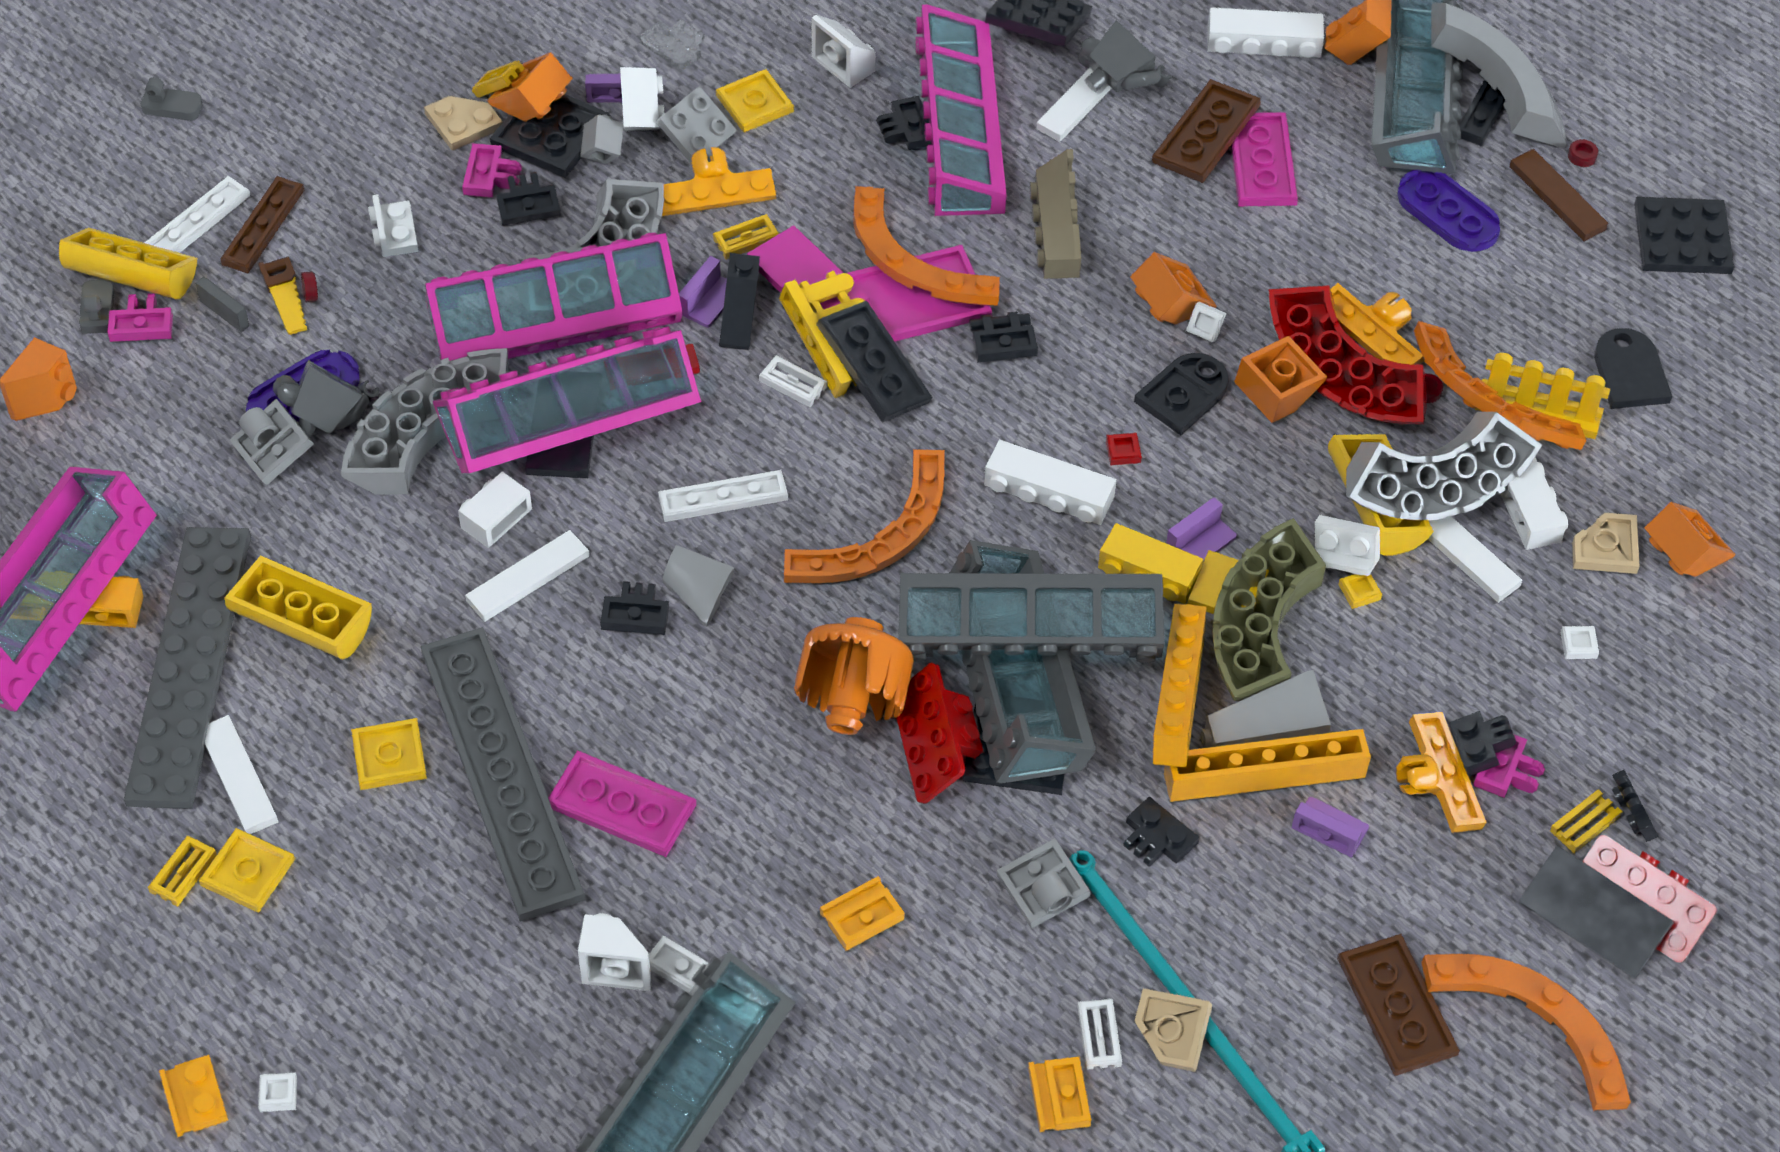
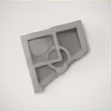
M676 545L668 560L662 580L671 592L677 593L680 597V602L686 608L690 607L699 617V622L707 627L720 606L721 595L734 575V567Z

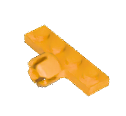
M711 147L712 156H710V162H708L706 149H700L692 156L693 179L663 184L664 203L662 216L776 199L771 168L731 173L728 168L725 151L718 147Z
M1339 283L1331 288L1335 314L1339 324L1349 336L1370 354L1380 360L1385 359L1403 364L1420 365L1424 362L1422 353L1397 333L1412 317V310L1404 298L1396 303L1395 300L1400 297L1398 293H1386L1373 305L1367 306Z
M1443 712L1413 714L1409 724L1421 755L1403 756L1396 766L1397 782H1409L1410 784L1399 785L1400 790L1407 795L1426 793L1436 795L1452 833L1482 830L1487 822Z

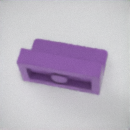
M621 74L586 75L587 102H622Z
M710 256L679 293L682 316L706 328H709L723 312L727 279L721 276L720 260Z
M1213 497L1169 529L1166 544L1203 558L1204 562L1208 550L1218 553L1233 542L1237 535L1220 520L1223 505Z
M1309 797L1306 803L1301 802L1299 804L1292 824V829L1351 858L1369 828L1367 823L1314 797Z

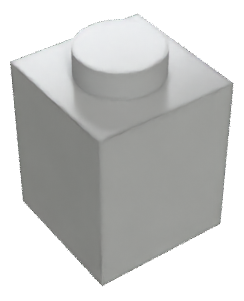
M597 115L585 123L581 157L603 164H608L619 157L621 154L623 123L613 120L608 115Z

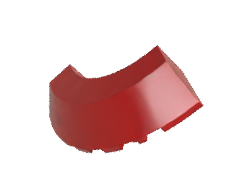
M1329 285L1269 289L1270 310L1279 340L1289 336L1327 376L1326 381L1317 389L1319 393L1346 410L1367 418L1398 424L1425 423L1427 389L1423 365L1403 364L1385 359L1380 360L1368 354L1364 348L1344 332L1339 324Z

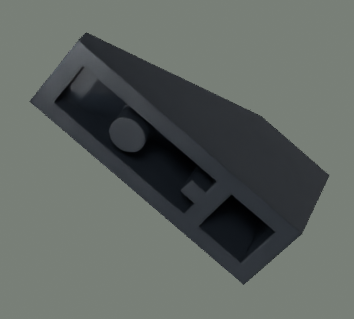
M730 253L719 347L749 350L760 256Z

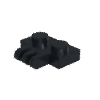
M919 95L891 101L892 113L880 115L876 119L886 143L904 140L908 150L931 145V141H925V123H929V119L923 118V104Z
M531 172L530 174L532 183H527L525 174H519L520 185L516 186L514 177L507 176L510 192L496 194L502 226L561 216L555 185L540 187L537 172Z
M623 581L621 597L604 596L600 621L601 630L665 635L669 601L654 600L656 584L649 583L647 594H644L643 583L636 582L635 592L631 593L630 582Z
M1480 711L1449 722L1468 777L1500 765L1496 753L1511 748L1516 744L1508 718L1504 715L1484 722Z
M1623 769L1613 774L1612 776L1617 786L1612 788V791L1620 807L1627 804L1631 814L1625 817L1634 834L1641 832L1646 842L1659 837L1625 770Z
M1150 796L1127 816L1126 823L1135 831L1125 840L1123 846L1130 850L1135 844L1140 843L1133 854L1140 858L1149 851L1150 853L1143 861L1149 867L1163 854L1177 864L1199 842L1197 834Z

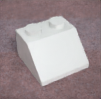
M819 15L812 17V58L849 88L875 72L876 52L869 44L862 42L850 29H846L838 21Z
M621 67L624 130H659V125L656 121L664 114V105H658L657 93H663L662 76H656V69Z
M585 914L578 947L582 984L651 991L649 952L620 918H615L608 914Z

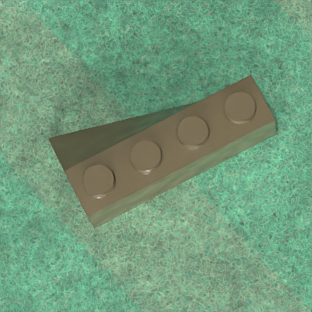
M1066 149L1036 170L1035 182H1030V200H1036V204H1032V221L1038 222V227L1034 228L1035 245H1040L1041 250H1037V267L1043 268L1044 279L1080 278L1081 247L1079 224H1077L1078 208L1077 199H1075V172H1072L1073 149Z

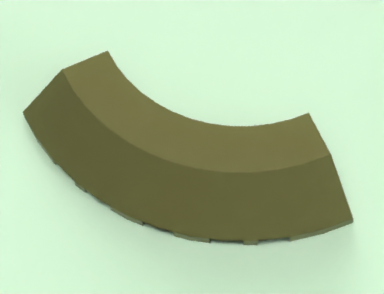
M1294 518L1262 535L1260 541L1242 553L1241 559L1230 569L1225 577L1216 602L1212 629L1214 653L1224 684L1234 701L1239 702L1291 678L1292 673L1281 652L1278 628L1286 613L1299 599L1322 586L1326 564ZM1266 569L1269 570L1267 578H1265ZM1251 587H1257L1256 597L1249 591Z

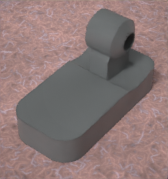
M156 77L149 78L140 103L144 114L192 121L199 117L203 107L200 94L175 89H163L164 82Z
M105 279L88 280L82 285L79 325L84 334L108 332L109 310H113L114 288L111 281Z

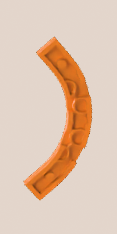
M855 186L853 209L855 234L857 239L860 238L864 245L865 254L880 270L910 289L913 286H917L931 291V296L953 302L998 306L1000 277L952 272L932 266L914 257L897 243L887 228L883 210L885 188Z
M1418 321L1414 334L1425 363L1431 367L1447 386L1463 398V402L1467 406L1478 408L1483 412L1499 413L1536 441L1543 439L1553 442L1561 448L1568 449L1571 447L1582 450L1586 438L1579 423L1541 413L1517 402H1513V404L1507 403L1502 397L1497 395L1498 392L1478 377L1472 378L1471 375L1464 371L1466 366L1455 353L1445 328Z
M913 449V481L904 510L896 521L893 520L887 527L874 535L873 540L860 546L856 543L835 549H785L784 583H834L848 581L880 571L908 554L927 534L939 512L944 489V450Z
M1477 954L1424 955L1421 963L1428 992L1477 991L1504 998L1510 995L1526 1002L1528 1009L1541 1016L1550 1025L1554 1022L1567 1036L1565 1041L1570 1046L1581 1066L1592 1109L1617 1110L1628 1108L1631 1101L1623 1071L1608 1036L1593 1015L1563 987L1528 967L1496 957Z

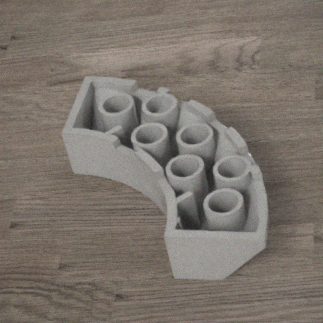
M1434 2L1431 6V47L1451 54L1463 62L1468 59L1481 69L1479 74L1494 90H1500L1506 100L1503 105L1509 117L1511 133L1565 148L1567 145L1566 134L1557 104L1538 71L1526 55L1508 37L1486 21L1458 7Z
M606 179L597 193L596 215L592 228L575 245L564 251L573 253L581 251L582 248L590 245L601 247L610 245L618 239L630 241L640 239L642 235L647 233H657L663 212V183ZM563 250L546 254L525 255L523 260L528 258H538L539 260L549 258ZM634 257L614 261L619 286L637 269L635 268ZM606 263L554 274L562 311L586 305L612 291ZM546 276L517 282L518 297L528 313L554 312Z
M507 348L467 352V357L449 361V358L440 360L441 364L425 371L421 368L405 377L403 383L393 391L389 392L387 390L372 405L373 409L364 420L361 419L357 424V431L352 441L349 440L343 456L341 477L375 495L408 494L410 482L417 465L434 445L446 437L434 408L433 400L441 398L440 392L453 388L466 387L467 390H470V383L488 379L489 384L500 381L499 375L508 372ZM505 387L498 389L508 412L509 388ZM490 392L479 395L478 398L455 404L462 428L484 421L501 419ZM443 406L453 432H455L448 407Z
M1476 412L1470 423L1458 436L1446 445L1425 454L1411 456L1390 449L1380 442H1361L1346 469V497L1374 512L1399 519L1438 520L1459 513H1466L1482 506L1484 502L1494 495L1505 491L1508 482L1512 481L1515 477H1520L1531 464L1542 444L1497 412Z

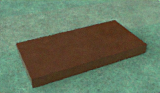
M1210 79L1153 154L1152 163L1203 183L1260 107L1261 99Z
M1402 934L1338 953V962L1394 1076L1459 1055L1460 1050L1431 992H1428L1426 982Z

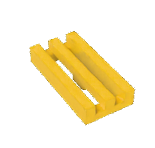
M518 60L490 70L472 87L471 91L479 98L508 87L512 83L511 80L516 79L517 73L522 72L525 67Z
M765 214L713 233V240L715 243H718L719 250L723 252V256L727 260L730 257V253L743 254L777 236L779 232L769 216ZM766 225V227L753 232L751 231ZM741 234L740 237H737V238H734V239H731V240H728V241L725 242L726 239H729V238H732V237H735V236H738V235Z
M1599 789L1551 826L1550 832L1573 853H1576L1621 817L1623 811L1619 807L1616 809L1612 807L1613 802L1609 798L1605 800L1602 797L1603 793ZM1598 804L1596 808H1594L1591 812H1589L1586 816L1580 819L1577 823H1575L1564 833L1561 831L1570 823H1572L1575 819L1581 816L1584 812L1590 809L1593 805ZM1604 811L1608 814L1574 842L1570 839Z
M187 835L148 886L149 892L154 895H160V898L165 901L167 899L170 900L173 905L178 907L216 857V849ZM191 847H194L195 850L186 862H183L178 868L176 875L167 887H162Z

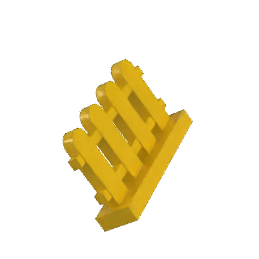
M834 271L827 273V279L809 285L807 280L800 282V285H798L796 280L785 283L779 300L822 377L827 381V386L834 398L846 394L851 382L855 386L857 385L816 324L820 318L865 300L862 298L850 300L847 295L854 284L852 276L847 273L836 275ZM838 297L841 304L823 310L821 302Z
M1503 352L1497 353L1494 360L1487 359L1485 369L1491 370L1489 380L1482 378V381L1498 392L1497 395L1502 397L1507 403L1513 404V402H1517L1541 413L1579 423L1585 437L1596 439L1604 408L1599 407L1601 398L1608 399L1610 388L1605 387V380L1601 376L1591 375L1587 378L1586 382L1574 380L1575 374L1569 368H1559L1556 370L1555 375L1543 372V364L1537 360L1527 361L1525 367L1512 365V356ZM1509 375L1521 378L1519 387L1507 384ZM1540 383L1552 385L1549 395L1537 392ZM1570 390L1582 393L1580 402L1568 399Z

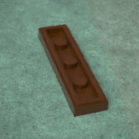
M1534 148L1511 160L1509 167L1583 241L1607 230L1609 223Z
M276 176L220 258L221 265L248 274L304 192L303 184Z

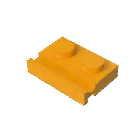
M879 876L820 907L821 916L826 919L828 926L845 951L903 921L905 917L904 911L887 887L883 886Z
M209 1054L174 1065L175 1068L164 1071V1069L159 1070L178 1137L192 1130L195 1132L229 1121Z
M1079 1056L1044 1060V1063L1039 1064L1029 1062L1028 1071L1039 1133L1045 1132L1048 1129L1058 1131L1090 1127L1091 1116Z

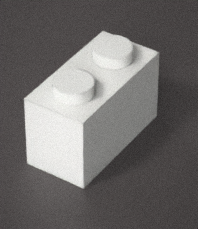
M501 472L494 479L488 480L482 490L473 498L467 499L458 510L461 529L489 548L532 510L530 491L504 472Z

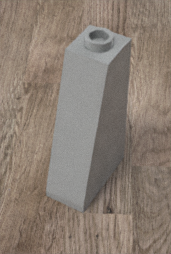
M1314 670L1306 671L1207 715L1205 729L1201 730L1203 748L1329 733L1331 723Z

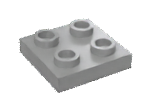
M700 86L656 121L690 163L696 151L705 148L707 155H709L711 147L720 146L737 131Z
M277 399L264 410L257 407L245 412L239 420V425L242 429L230 439L233 446L266 485L314 445L308 435Z
M1055 838L996 870L999 880L1031 929L1090 897V890Z

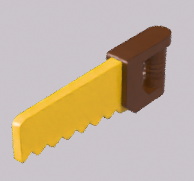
M289 257L268 263H258L268 292L273 297L287 333L292 335L308 330L305 325L303 309L300 305L299 293L297 292L296 274ZM285 270L283 273L269 277V275L272 273Z

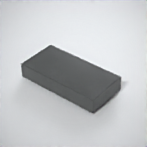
M205 277L195 282L200 302L238 331L243 332L249 327L246 309L242 304Z

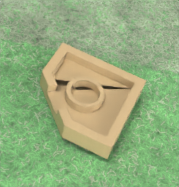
M448 96L424 107L425 115L452 151L494 133L503 122L489 103Z
M1604 513L1588 529H1583L1577 533L1572 542L1573 569L1637 574L1640 567L1637 515Z
M1143 988L1135 1023L1163 1066L1196 1072L1212 1004L1206 1000Z

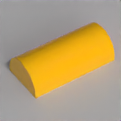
M86 228L61 239L59 243L60 263L66 269L176 300L182 298L187 292L197 267L198 258L93 228Z
M1385 434L1333 435L1328 444V452L1345 487L1346 469L1361 442H1380L1392 449ZM1352 501L1363 524L1380 527V554L1393 556L1409 552L1423 544L1434 532L1428 520L1394 518L1374 512Z
M261 555L224 598L228 610L339 659L350 657L357 649L367 632L372 614L371 603Z

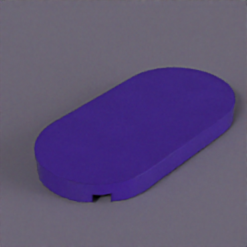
M1411 170L1401 178L1397 192L1401 206L1453 247L1470 252L1483 251L1493 246L1498 240L1500 220L1495 211L1445 173Z
M330 350L317 351L255 387L248 396L246 412L257 407L264 410L277 399L298 423L300 417L293 414L290 406L281 402L273 391V385L277 378L282 375H288L299 384L309 360L357 387L360 382L359 366L356 360L346 352L339 350L338 353L330 352Z

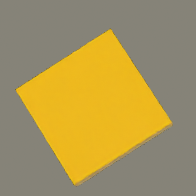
M767 69L716 89L717 98L743 133L794 112V105Z
M1208 550L1187 604L1207 606L1206 612L1214 614L1216 602L1225 577L1239 560ZM1266 569L1265 578H1267V575H1268V573H1269V570H1267V569ZM1251 587L1249 591L1256 597L1257 587Z
M417 718L351 729L360 790L427 779Z
M235 828L200 878L199 883L200 886L259 913L295 861L294 854Z

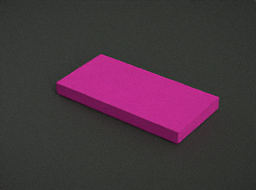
M1286 112L1254 113L1231 144L1238 206H1297L1298 198Z
M794 225L747 253V255L760 256L758 272L780 293L784 284L792 280H796L798 285H800V282L807 280L809 285L827 279L826 275L828 272L834 271L836 275L843 273ZM855 283L851 291L847 293L850 300L862 298L865 301L867 300L868 303L870 301V297ZM835 297L820 304L824 310L841 303L838 297Z
M578 750L548 797L552 810L664 857H667L697 805L696 799Z

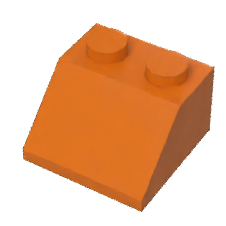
M1365 0L1360 5L1350 9L1347 14L1337 21L1331 22L1326 28L1325 49L1346 64L1351 65L1391 37L1392 0Z
M551 52L523 63L522 65L525 69L517 73V78L511 80L512 83L508 87L495 91L487 102L491 106L523 121L534 117L537 119L544 117L551 110L549 106L551 102L558 100L567 92L565 87L573 79Z
M1153 252L1130 276L1137 286L1135 288L1136 293L1151 306L1150 313L1160 322L1167 321L1176 325L1189 320L1197 302H1202L1213 308L1217 307L1188 265L1159 253Z
M1287 336L1243 357L1234 383L1268 420L1274 423L1296 412L1326 381L1327 376Z
M35 337L0 378V388L10 418L15 421L60 410L67 401L74 397L77 389L66 350Z
M1670 502L1644 527L1651 536L1649 538L1650 543L1658 551H1664L1670 558L1668 561L1669 565L1680 575L1687 574L1696 577L1732 559L1736 555L1697 510L1674 502Z

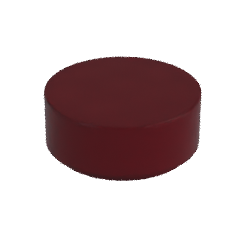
M1584 139L1572 142L1568 151L1570 162L1579 167L1592 166L1598 156L1597 146L1593 142Z
M313 271L301 272L302 291L305 302L317 301L318 289L315 273Z
M1425 373L1427 403H1434L1442 396L1443 382L1436 375Z

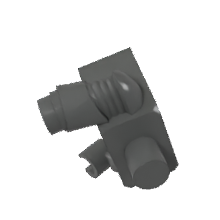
M1117 20L1101 40L1091 37L1085 39L1081 44V50L1078 54L1079 62L1093 70L1085 79V82L1094 92H1097L1106 83L1116 92L1153 84L1162 88L1166 86L1172 77L1171 75L1166 76L1162 74L1165 69L1163 65H1159L1156 70H1153L1155 68V55Z
M309 360L299 384L291 376L282 375L276 379L273 385V391L280 401L290 406L291 412L300 417L298 424L309 438L316 427L331 433L334 429L341 430L357 422L369 405V400L376 397L380 392L378 387L373 389L371 394L367 392L366 385L369 383V380L355 387Z

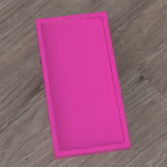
M963 245L914 256L925 263L944 270L976 275ZM877 266L847 273L852 276L854 283L870 297L869 305L894 341L967 324L969 319H978L981 315H992L990 305L953 302L932 297L931 291L917 286H913L910 289L892 279Z

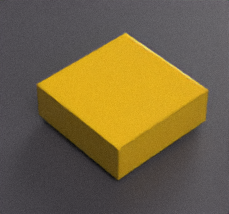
M1371 573L1368 576L1353 574L1339 579L1338 585L1352 609L1379 601L1382 598V593Z

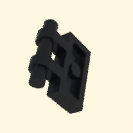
M1015 311L1008 312L1006 316L991 317L990 314L981 315L978 319H969L970 331H973L972 339L977 363L1038 355L1037 341L1029 313L1018 314Z

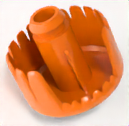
M850 617L845 620V624L832 623L815 627L807 633L804 639L795 678V694L803 703L807 697V703L812 708H816L820 697V711L824 713L827 709L830 712V715L825 716L827 727L836 733L845 735L857 734L863 726L859 720L865 718L868 702L872 707L876 721L882 718L883 713L884 720L891 719L893 715L896 718L901 715L904 709L914 663L913 654L910 648L901 640L883 632V625L874 620Z

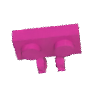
M472 143L462 186L463 195L493 197L495 185L501 189H509L507 176H513L515 186L518 185L519 179L516 176L522 171L520 162H517V160L501 159L502 146Z
M150 293L147 295L146 309H138L139 301L136 294H129L127 310H109V341L171 339L173 322L171 307L157 308L155 293Z
M1514 735L1516 744L1511 748L1496 753L1500 765L1477 773L1473 786L1504 798L1510 783L1517 789L1533 793L1537 791L1539 785L1535 778L1527 774L1535 777L1543 775L1545 771L1544 764L1523 755L1527 739Z

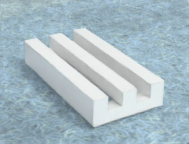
M777 355L759 375L760 382L810 408L814 404V400L820 397V392L825 391L827 388V381ZM777 367V368H779V369H781V370H783V371H785V372H787V373H789V374L786 375V374H784V373H782V372H780V371H778V370H776V369H774V368ZM798 378L801 379V380H803V381H805L806 383H808V384L814 386V388H811V387H809V386H807V385H805V384L799 382V381H798Z
M1113 999L1078 1002L1077 1008L1086 1069H1094V1066L1108 1068V1065L1121 1067L1122 1057ZM1102 1008H1106L1112 1055L1106 1056L1099 1010ZM1092 1009L1098 1057H1093L1087 1010Z

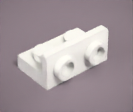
M378 194L372 195L374 206L368 207L371 225L377 224L378 228L372 229L375 247L381 246L383 257L418 252L410 201L380 205Z
M1319 515L1315 521V549L1325 562L1326 568L1368 576L1380 559V527Z

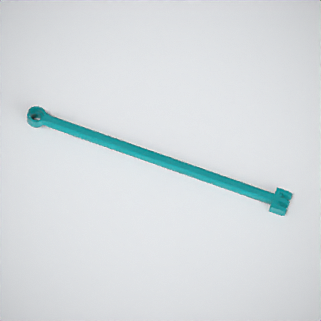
M1084 850L1077 851V854H1072L1069 860L1089 890L1169 993L1195 998L1095 870L1096 862L1093 855ZM1077 860H1085L1088 863L1081 865L1077 863ZM1209 1017L1204 1038L1287 1145L1282 1147L1281 1152H1311L1308 1146L1314 1152H1325L1323 1144L1312 1130L1303 1135L1300 1133L1212 1018Z

